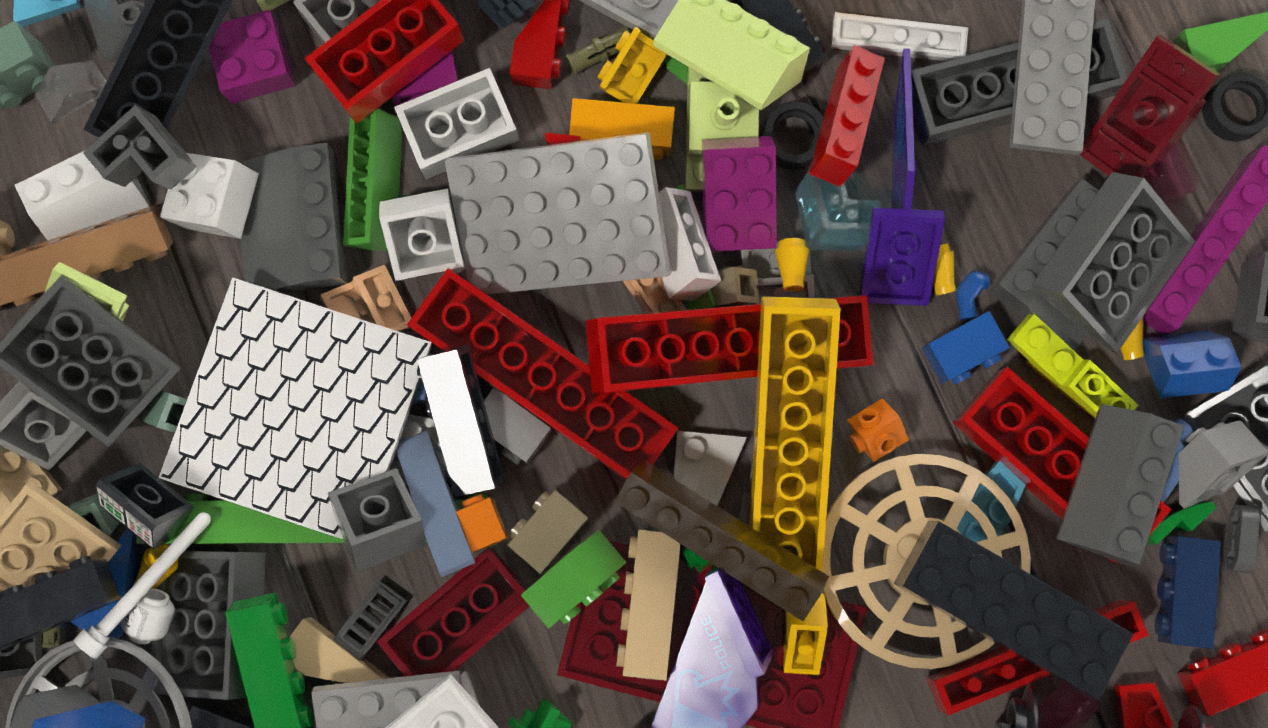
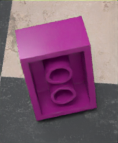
M772 137L703 139L704 233L711 252L777 248L776 146Z

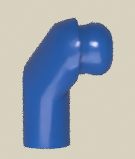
M979 271L971 272L957 287L956 299L960 320L977 318L974 299L983 289H988L990 286V278L986 273Z

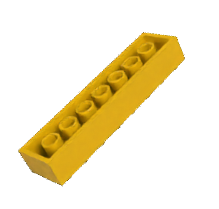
M762 296L749 526L823 572L841 308L836 299Z

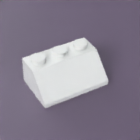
M83 152L15 184L28 215L47 240L151 206L137 177L126 187L105 180Z

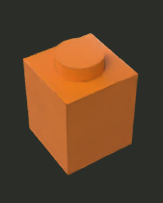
M482 494L462 502L464 508L456 511L472 552H478L509 539L492 498L484 500Z

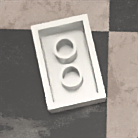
M490 68L394 107L425 179L446 172L444 160L448 158L492 153L520 141L514 122Z

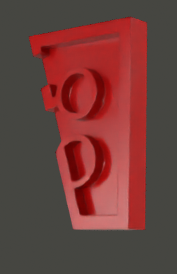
M1141 682L1114 685L1119 728H1172L1173 722L1155 683Z

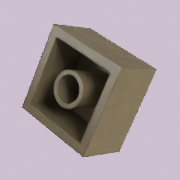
M556 490L552 494L545 491L532 506L536 511L528 521L521 519L508 534L512 538L508 546L540 574L548 570L590 520Z

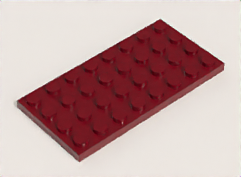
M608 540L627 563L616 571L620 578L605 591L600 588L603 593L587 607L582 602L577 605L581 611L570 621L557 675L661 702L704 588L705 576L712 567L699 574L695 566L689 568L683 559H679L667 680L623 676L624 667L617 666L619 644L626 645L627 630L620 629L623 608L630 609L631 594H624L626 573H634L635 558H628L629 545ZM743 584L774 651L765 674L757 677L759 706L745 725L754 728H839L858 643L852 640L837 623L826 603L828 629L820 674L784 673L786 610ZM839 600L849 619L862 631L867 608Z

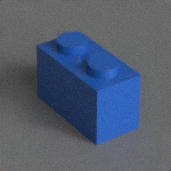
M988 311L924 346L922 350L941 384L952 380L954 385L973 376L971 368L982 363L984 369L1003 360L1000 353L1010 348Z

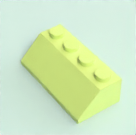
M678 0L653 41V46L760 110H763L801 82L810 50L809 47L797 41L795 37L786 35L769 25L767 21L758 19L744 11L739 5L730 3L727 0Z

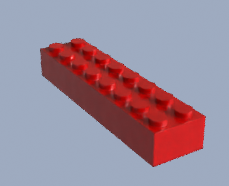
M447 268L407 324L415 333L425 340L432 342L441 351L469 345L478 377L498 389L626 480L642 460L654 466L679 429L625 390L592 393L589 365L449 268Z
M867 295L826 298L836 299L841 308L837 369L874 365ZM761 304L585 320L592 393L757 377Z

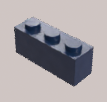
M1165 536V543H1162L1159 552L1160 562L1163 564L1162 578L1159 579L1157 584V596L1161 599L1160 613L1156 615L1154 623L1158 642L1214 649L1221 541Z

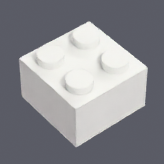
M186 153L197 167L172 190L168 189L160 218L184 229L241 239L259 173L235 160Z
M448 189L380 202L379 219L395 281L446 271L447 268L452 270L464 267L460 238Z

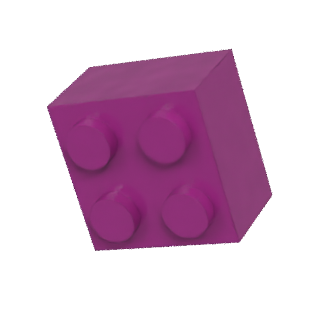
M270 10L220 24L209 46V51L220 92L231 104L296 86L280 24Z

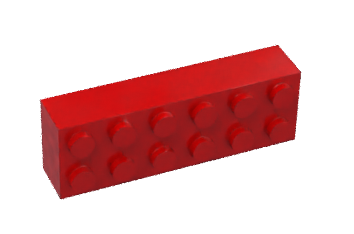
M1006 367L997 371L952 423L995 461H1001L1026 484L1025 488L1058 517L1063 519L1089 438L1012 370ZM1161 500L1149 536L1171 511ZM1106 558L1111 563H1119L1117 561Z

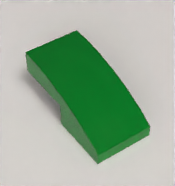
M1202 502L1185 509L1181 506L1171 510L1148 537L1146 545H1157L1174 528L1178 531H1193L1217 506L1213 502Z

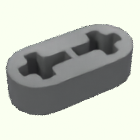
M1237 504L1231 510L1225 551V564L1230 571L1250 573L1255 565L1260 524L1259 511L1255 507Z

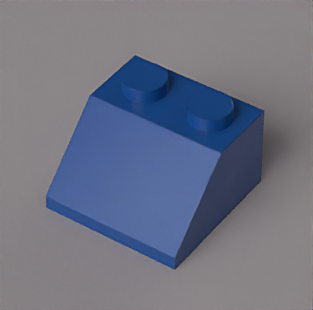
M1209 330L1143 338L1144 357L1160 399L1229 391L1242 367L1230 338Z

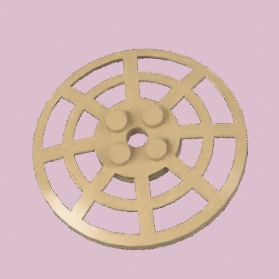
M914 454L899 456L877 463L860 473L841 491L831 505L826 517L823 573L828 575L829 578L823 593L825 594L827 606L837 623L852 640L868 652L890 663L909 668L923 669L942 668L962 663L976 657L995 643L985 638L970 649L957 653L953 633L967 626L957 620L951 622L950 616L934 607L933 612L937 626H918L903 621L913 602L923 605L929 604L893 584L928 520L940 521L961 534L957 527L966 511L979 523L987 538L976 543L1002 557L1001 550L1020 545L1021 569L1030 574L1031 556L1029 543L1021 517L1010 498L993 480L980 470L960 460L941 455ZM919 464L939 465L958 470L967 476L958 493L938 486H916L909 466ZM895 469L901 487L900 491L894 492L882 499L870 510L868 515L848 505L854 495L868 482ZM980 483L989 489L1001 502L1011 518L1016 531L997 536L988 517L971 501ZM919 497H938L949 500L953 504L944 521L936 518H925ZM905 501L910 521L902 524L895 531L877 522L888 509ZM840 517L859 527L853 546V572L832 576L830 567L831 544L835 527ZM869 534L886 543L883 565L865 569L864 552ZM888 579L891 586L900 594L890 612L878 602L868 583ZM857 586L866 605L883 621L871 639L864 635L849 619L839 602L835 590ZM895 630L918 637L939 636L942 657L932 659L914 658L894 653L884 648Z

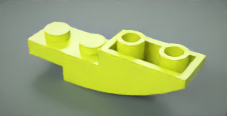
M1028 314L1007 339L1011 345L1028 359L1025 363L1093 418H1096L1101 404L1135 410L1138 407V404L1091 360L1082 359L1035 314Z

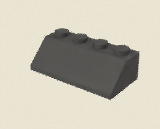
M1101 404L1056 539L1122 564L1140 565L1184 426L1150 413Z

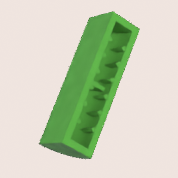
M378 108L357 124L350 117L343 246L360 250L388 251L379 219V206L381 201L397 199L399 195L402 125L397 116Z

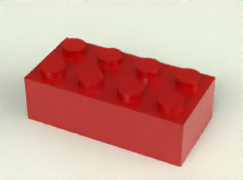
M380 0L313 51L305 60L357 124L465 40L458 23L438 0Z

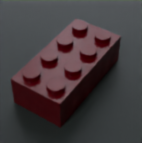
M487 547L474 558V564L462 568L376 641L405 677L457 670L530 607L521 596L527 588L493 547Z

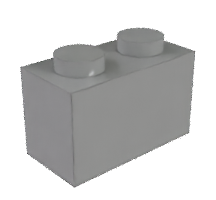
M494 387L484 400L494 440L504 446L501 453L518 465L521 459L529 464L553 430Z

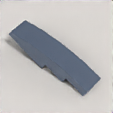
M425 431L399 442L396 449L413 503L422 519L424 534L440 576L443 577L474 564L473 553L456 514V511H459L453 500L446 481L445 472L439 463L428 431Z

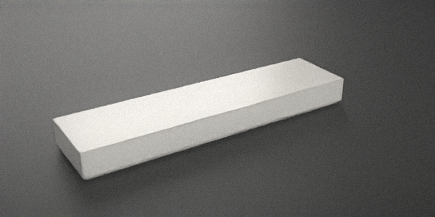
M835 12L830 48L851 50L853 45H856L872 53L902 56L903 48L910 49L911 58L949 61L966 56L968 27Z

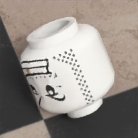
M150 588L121 620V628L129 635L130 640L138 644H148L150 641L162 639L167 634L175 612L174 604L171 602L169 595L162 590Z

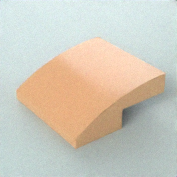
M385 264L353 277L352 282L320 295V300L325 308L401 333L410 329L407 324L411 316Z

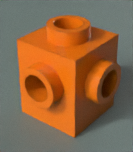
M883 398L847 420L852 434L848 437L858 453L864 451L873 462L909 440L900 416Z

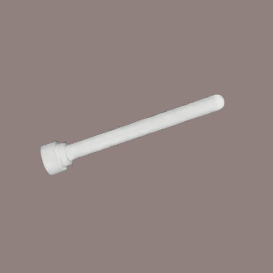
M205 512L198 514L97 626L92 625L88 630L84 628L73 640L74 643L86 654L97 659L107 648L105 643L109 640V633L209 525L211 521L210 515Z

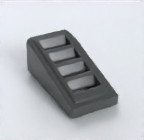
M379 580L337 633L334 641L360 660L366 659L377 644L376 641L383 636L408 600ZM380 594L394 604V607L389 610L375 598ZM370 606L385 616L382 622L367 612ZM361 618L376 628L373 634L358 624ZM352 630L366 640L364 645H361L349 636Z

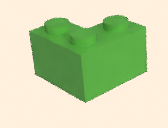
M598 530L562 558L521 596L548 629L559 620L565 625L581 611L577 606L580 602L587 607L603 593L600 588L605 591L620 578L616 571L627 562L602 532Z

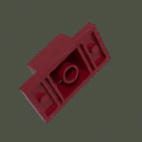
M1156 36L1083 142V152L1079 155L1108 176L1113 172L1145 179L1155 163L1168 155L1207 102L1203 98L1221 74L1164 36Z

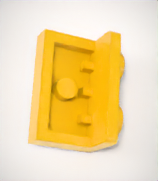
M635 27L632 33L625 30L615 47L620 53L614 63L607 60L597 78L602 80L599 89L622 103L637 104L667 54L653 46L654 40L641 33L639 28Z

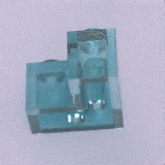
M808 171L795 190L807 248L809 250L866 251L872 208H882L880 200L849 199L845 182L839 187L810 175Z

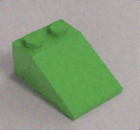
M1268 12L1185 29L1172 42L1217 72L1268 31Z

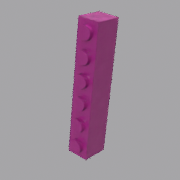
M1262 145L1244 158L1192 232L1191 237L1196 242L1144 314L1143 322L1159 334L1166 335L1179 329L1268 201V147L1266 145Z

